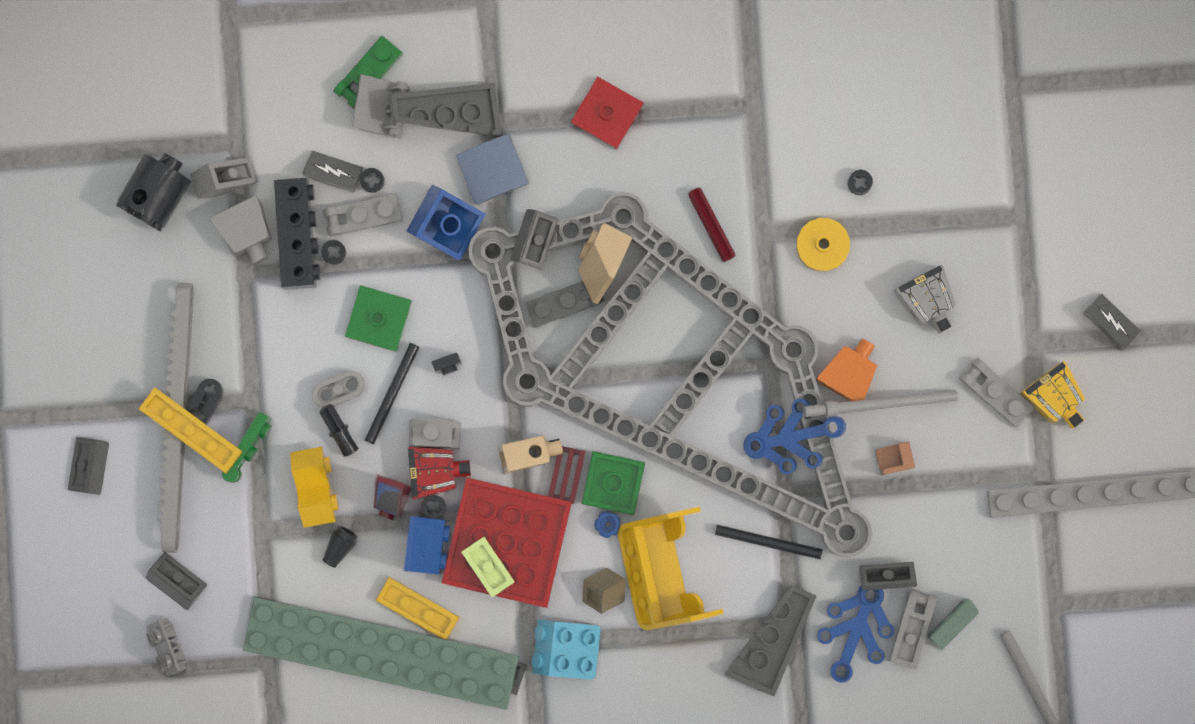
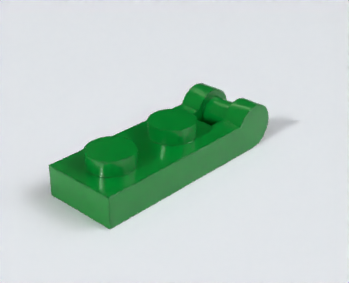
M381 35L348 75L338 83L333 92L339 97L343 96L348 100L347 104L355 109L358 91L356 93L353 92L350 86L353 83L359 86L361 74L382 79L403 53Z
M261 412L257 414L237 447L243 451L227 474L222 471V477L225 481L236 483L241 479L242 472L240 469L245 461L250 462L258 450L255 447L260 438L264 439L271 430L272 425L269 424L271 421L270 417Z

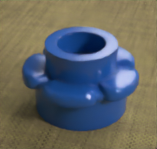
M604 511L599 514V518L595 520L594 526L599 531L600 536L610 538L611 535L615 536L618 534L621 520L616 513ZM610 522V527H606L605 523Z

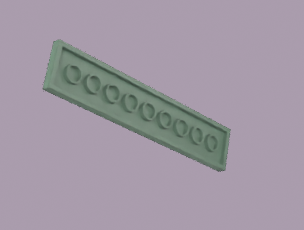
M254 597L242 650L508 710L519 660L518 655Z

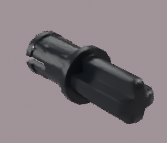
M329 404L321 408L319 412L330 431L329 436L334 438L343 457L356 452L359 448L348 431L349 426L343 423L334 406Z

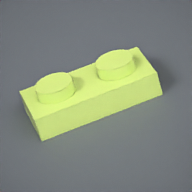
M485 537L462 551V554L491 597H494L515 582Z

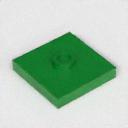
M360 285L345 337L397 352L412 300Z
M592 451L581 504L634 515L646 462Z

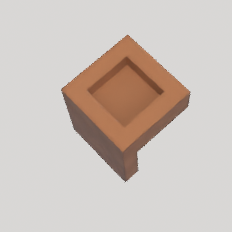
M909 441L875 450L881 476L915 468Z

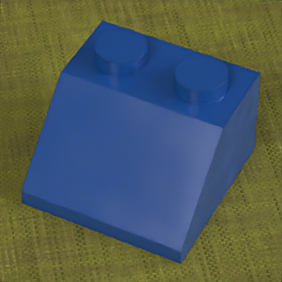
M432 184L406 232L460 261L486 214Z
M410 516L404 571L439 575L441 569L445 570L447 553H443L444 542H449L450 526H446V520Z

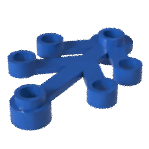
M797 399L793 402V411L779 435L769 437L776 422L784 417V409L780 405H772L766 411L767 418L759 432L750 433L745 438L743 443L744 451L753 459L767 458L778 465L779 470L783 474H792L797 469L796 461L793 458H785L772 449V447L781 445L802 458L807 467L817 468L823 462L821 454L810 451L797 441L827 435L830 438L841 437L846 431V422L839 416L828 417L821 425L794 431L803 416V412L798 411L797 404L803 402L805 406H810L806 399ZM773 408L779 410L777 418H774L771 414ZM831 422H834L837 425L836 432H831L829 430V424ZM755 440L760 443L758 451L752 447ZM811 455L817 457L818 462L816 465L810 463ZM786 461H789L792 464V469L790 471H787L784 468V463Z
M860 586L856 596L840 603L833 602L828 605L827 614L834 619L840 618L843 612L860 606L856 617L831 628H821L817 632L818 641L823 644H829L833 641V638L850 631L840 660L834 662L830 668L831 677L835 681L844 683L852 677L853 670L850 663L861 636L868 650V660L873 664L883 662L885 658L884 652L878 647L867 622L869 613L872 611L879 625L877 628L878 635L881 638L889 639L894 634V627L888 622L881 606L884 600L883 589L873 590L875 598L869 601L865 597L868 590L862 591ZM834 605L840 608V613L837 616H833L830 612L831 607ZM884 625H888L891 629L890 634L887 636L881 633V628ZM823 631L830 633L828 641L821 639L820 635ZM873 651L880 652L881 658L878 661L872 660L871 654ZM837 667H845L846 673L844 676L836 674Z

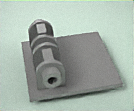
M361 74L352 127L401 139L404 124L392 122L388 95L409 92L410 86H407L408 83L402 81L394 83Z
M166 618L163 620L159 619L148 625L146 637L150 646L156 649L158 655L156 663L159 670L164 672L167 677L187 669L185 666L187 660L183 651L173 652L181 648V645L172 648L170 644L177 641L178 637L171 640L168 639L176 635L172 622L169 623Z

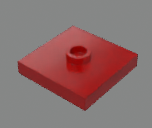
M597 76L571 120V124L617 150L643 107L644 102Z

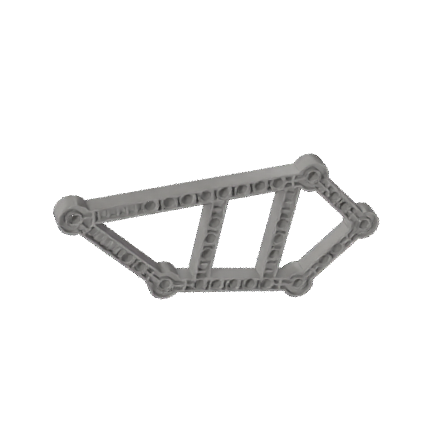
M619 192L608 197L600 210L557 221L553 240L547 252L587 242L592 231L598 232L602 224L605 223L631 236V242L647 254L550 375L549 369L543 362L534 359L511 274V269L516 263L511 260V255L519 231L509 234L506 230L498 227H486L474 235L469 245V258L474 268L481 275L487 276L510 362L504 373L503 386L507 396L514 403L524 407H532L543 403L808 528L822 536L824 545L834 555L841 557L856 556L867 548L872 536L871 524L865 515L853 509L833 438L822 435L805 439L808 449L812 452L820 453L823 458L822 464L814 468L825 508L673 437L751 336L769 348L768 355L771 364L777 371L787 375L794 401L802 399L805 395H810L815 399V405L822 404L812 365L818 356V344L816 338L809 330L802 326L794 325L784 327L647 220L645 204L639 197L631 193ZM625 211L631 216L630 222L627 224L618 223L615 217L619 212ZM569 225H574L579 229L578 235L574 238H568L563 233L564 229ZM663 244H668L672 247L673 254L667 258L662 257L658 253V248ZM490 246H497L500 248L501 253L498 258L490 259L486 256V250ZM683 261L692 262L694 271L691 274L682 273L679 269L680 263ZM668 269L732 319V321L649 426L577 392L573 388ZM703 278H712L716 284L715 288L711 291L704 290L700 284ZM630 286H635L640 291V296L635 300H630L625 296L624 292ZM725 294H732L736 297L737 304L734 307L729 308L723 305L722 297ZM505 297L514 300V307L509 311H503L499 306L500 301ZM611 308H620L624 314L622 319L619 321L611 320L608 317V312ZM748 310L756 312L758 321L755 324L746 323L743 319L744 312ZM512 323H517L521 326V333L517 337H510L506 333L507 327ZM601 328L605 330L607 337L603 342H595L592 339L591 334L595 329ZM794 343L799 346L800 355L798 357L792 358L787 355L786 346L788 344ZM715 352L721 353L725 358V363L720 367H715L710 362V355ZM696 374L706 375L708 378V385L706 387L698 388L694 385L693 377ZM525 375H531L535 378V385L531 389H523L520 386L521 378ZM680 395L689 396L692 401L691 406L688 409L679 408L676 403L677 397ZM573 398H580L584 402V408L580 412H572L569 409V402ZM799 402L797 404L798 411L802 412L803 406L801 402ZM605 410L609 415L608 421L604 424H597L593 420L595 411ZM823 415L802 416L800 423L802 429L809 428V424L812 421H818L823 424L827 418ZM622 421H629L633 425V432L628 436H623L618 432L617 427ZM648 432L654 433L658 439L657 444L654 447H646L642 443L644 434ZM677 444L681 447L682 455L678 459H672L667 455L666 450L669 445ZM698 455L704 457L707 463L705 469L701 471L695 470L691 465L692 458ZM811 455L812 464L816 465L818 459L815 455ZM726 467L731 472L729 481L720 482L716 478L718 468ZM748 478L754 481L755 490L753 493L746 494L741 490L742 480ZM843 525H849L853 529V536L850 540H843L839 535V530Z

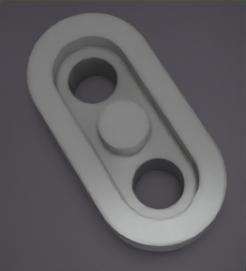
M346 371L318 383L312 391L313 401L321 408L329 404L335 407L360 396L365 389V381L359 373ZM350 380L356 381V388L353 390L347 388V383ZM326 390H329L332 394L329 400L322 398V393Z

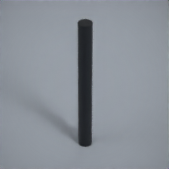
M413 343L409 344L365 437V441L375 444L420 348Z
M722 525L716 526L715 535L819 560L822 556L823 549Z

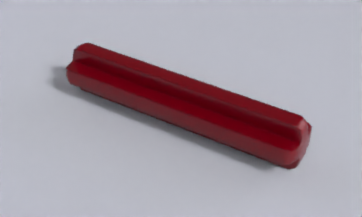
M698 187L691 190L688 196L721 260L727 262L733 259L735 252L702 189Z

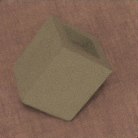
M608 568L589 576L583 582L582 602L601 614L624 602L626 579Z

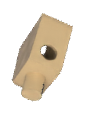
M544 436L504 444L498 448L504 475L548 464L550 462L549 457L563 454L559 438L545 441ZM535 448L538 456L531 457L529 449Z

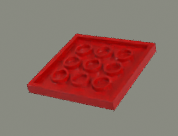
M466 477L442 584L489 594L462 554V551L485 537L515 581L495 596L548 608L572 502Z

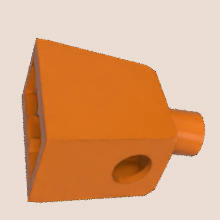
M861 338L855 350L844 346L819 374L816 382L848 401L864 400L877 368V364L868 359L875 345Z

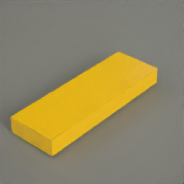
M391 577L387 579L375 600L434 635L446 640L460 618Z

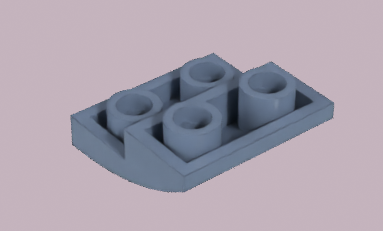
M510 134L495 138L456 155L475 205H480L499 195L508 194L529 184Z

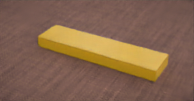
M156 387L153 388L138 408L226 474L243 452Z

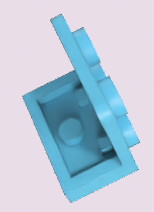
M538 619L535 629L536 643L535 652L532 656V673L551 677L594 679L597 668L600 627L597 625Z

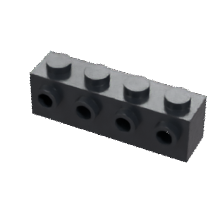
M307 178L274 180L281 287L284 290L317 287L316 281L321 280L320 266L315 264L314 254L319 253L318 238H313L312 227H317L316 212L311 211V201L315 200L314 185H309Z

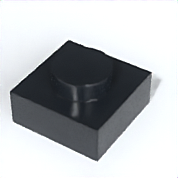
M457 352L431 361L435 372H442L443 376L458 371L457 366L462 364Z

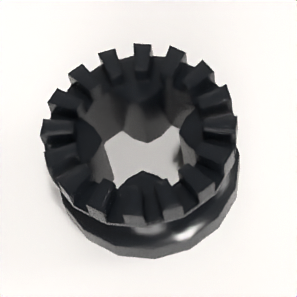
M368 168L361 173L360 184L365 191L376 193L383 188L385 179L378 169ZM374 173L380 181L371 188L369 183L365 182V178H370L371 174Z
M861 169L856 170L848 179V189L855 195L866 194L872 187L873 179L869 172ZM863 176L866 179L864 184L867 187L860 186L856 188L854 186L856 183L854 177L860 179Z
M338 240L325 242L321 250L324 260L332 265L340 264L346 258V248ZM330 246L332 248L340 247L338 251L340 257L338 259L336 257L328 258L330 253L327 249Z
M430 495L423 500L421 509L426 517L437 519L444 515L446 503L442 497ZM439 500L438 507L441 509L440 512L428 513V501L435 502Z

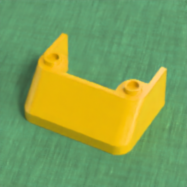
M700 506L625 523L619 527L618 540L636 620L643 630L679 625L724 614L723 609L705 612L700 596L694 592L686 593L674 540L681 539L685 534L686 524L683 516L701 512Z

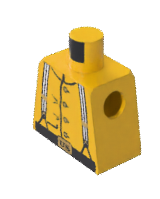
M1065 361L1057 364L1019 393L1051 424L1063 417L1069 427L1073 429L1084 421V418L1075 407L1083 402L1085 398Z

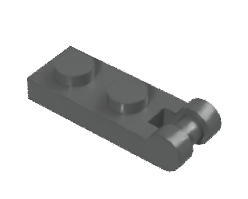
M581 281L525 303L534 327L537 328L605 302L604 296L598 304L593 303L591 298L582 301L579 292L586 290L584 282Z

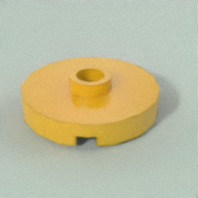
M817 218L809 221L801 229L797 237L796 246L800 260L807 267L815 271H829L836 269L846 260L850 251V239L847 230L839 222L830 218ZM826 240L828 248H820L819 241Z

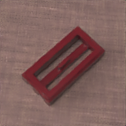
M562 446L563 453L569 454L560 494L556 495L554 493L563 454L557 455L548 497L570 501L574 504L586 451ZM574 455H579L570 498L565 497Z

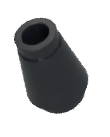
M343 526L333 530L322 561L336 568L357 544L355 540L358 536Z

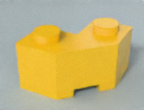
M322 446L290 452L291 472L297 489L298 510L303 527L336 522L335 511L339 510L337 494H333L329 473L332 472L330 456L325 457Z

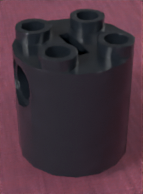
M164 153L161 159L157 160L144 154L119 196L116 206L161 232L192 181L179 173L183 163L174 157Z

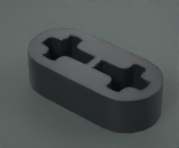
M214 379L202 381L186 410L192 413L193 410L198 411L201 405L204 404L202 414L205 417L201 421L207 425L223 397L224 390L222 384ZM215 384L214 389L217 391V395H211L208 401L205 402L204 399L207 396V392L204 391V388Z

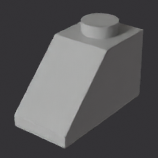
M250 157L209 163L190 174L198 200L221 196L258 182Z

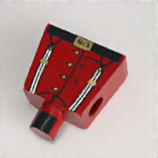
M408 447L412 499H421L456 489V477L471 476L470 460L454 461L452 450Z

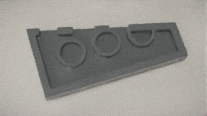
M494 83L388 95L391 119L394 123L494 137L502 136Z
M791 585L724 675L775 696L817 596Z

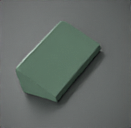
M963 599L928 634V638L939 649L943 650L978 615V609L970 599Z

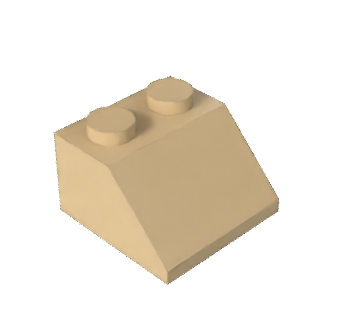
M605 223L602 224L598 232L592 231L587 243L584 244L578 258L582 259L578 271L592 302L595 304L599 303L613 281L632 240L631 236Z

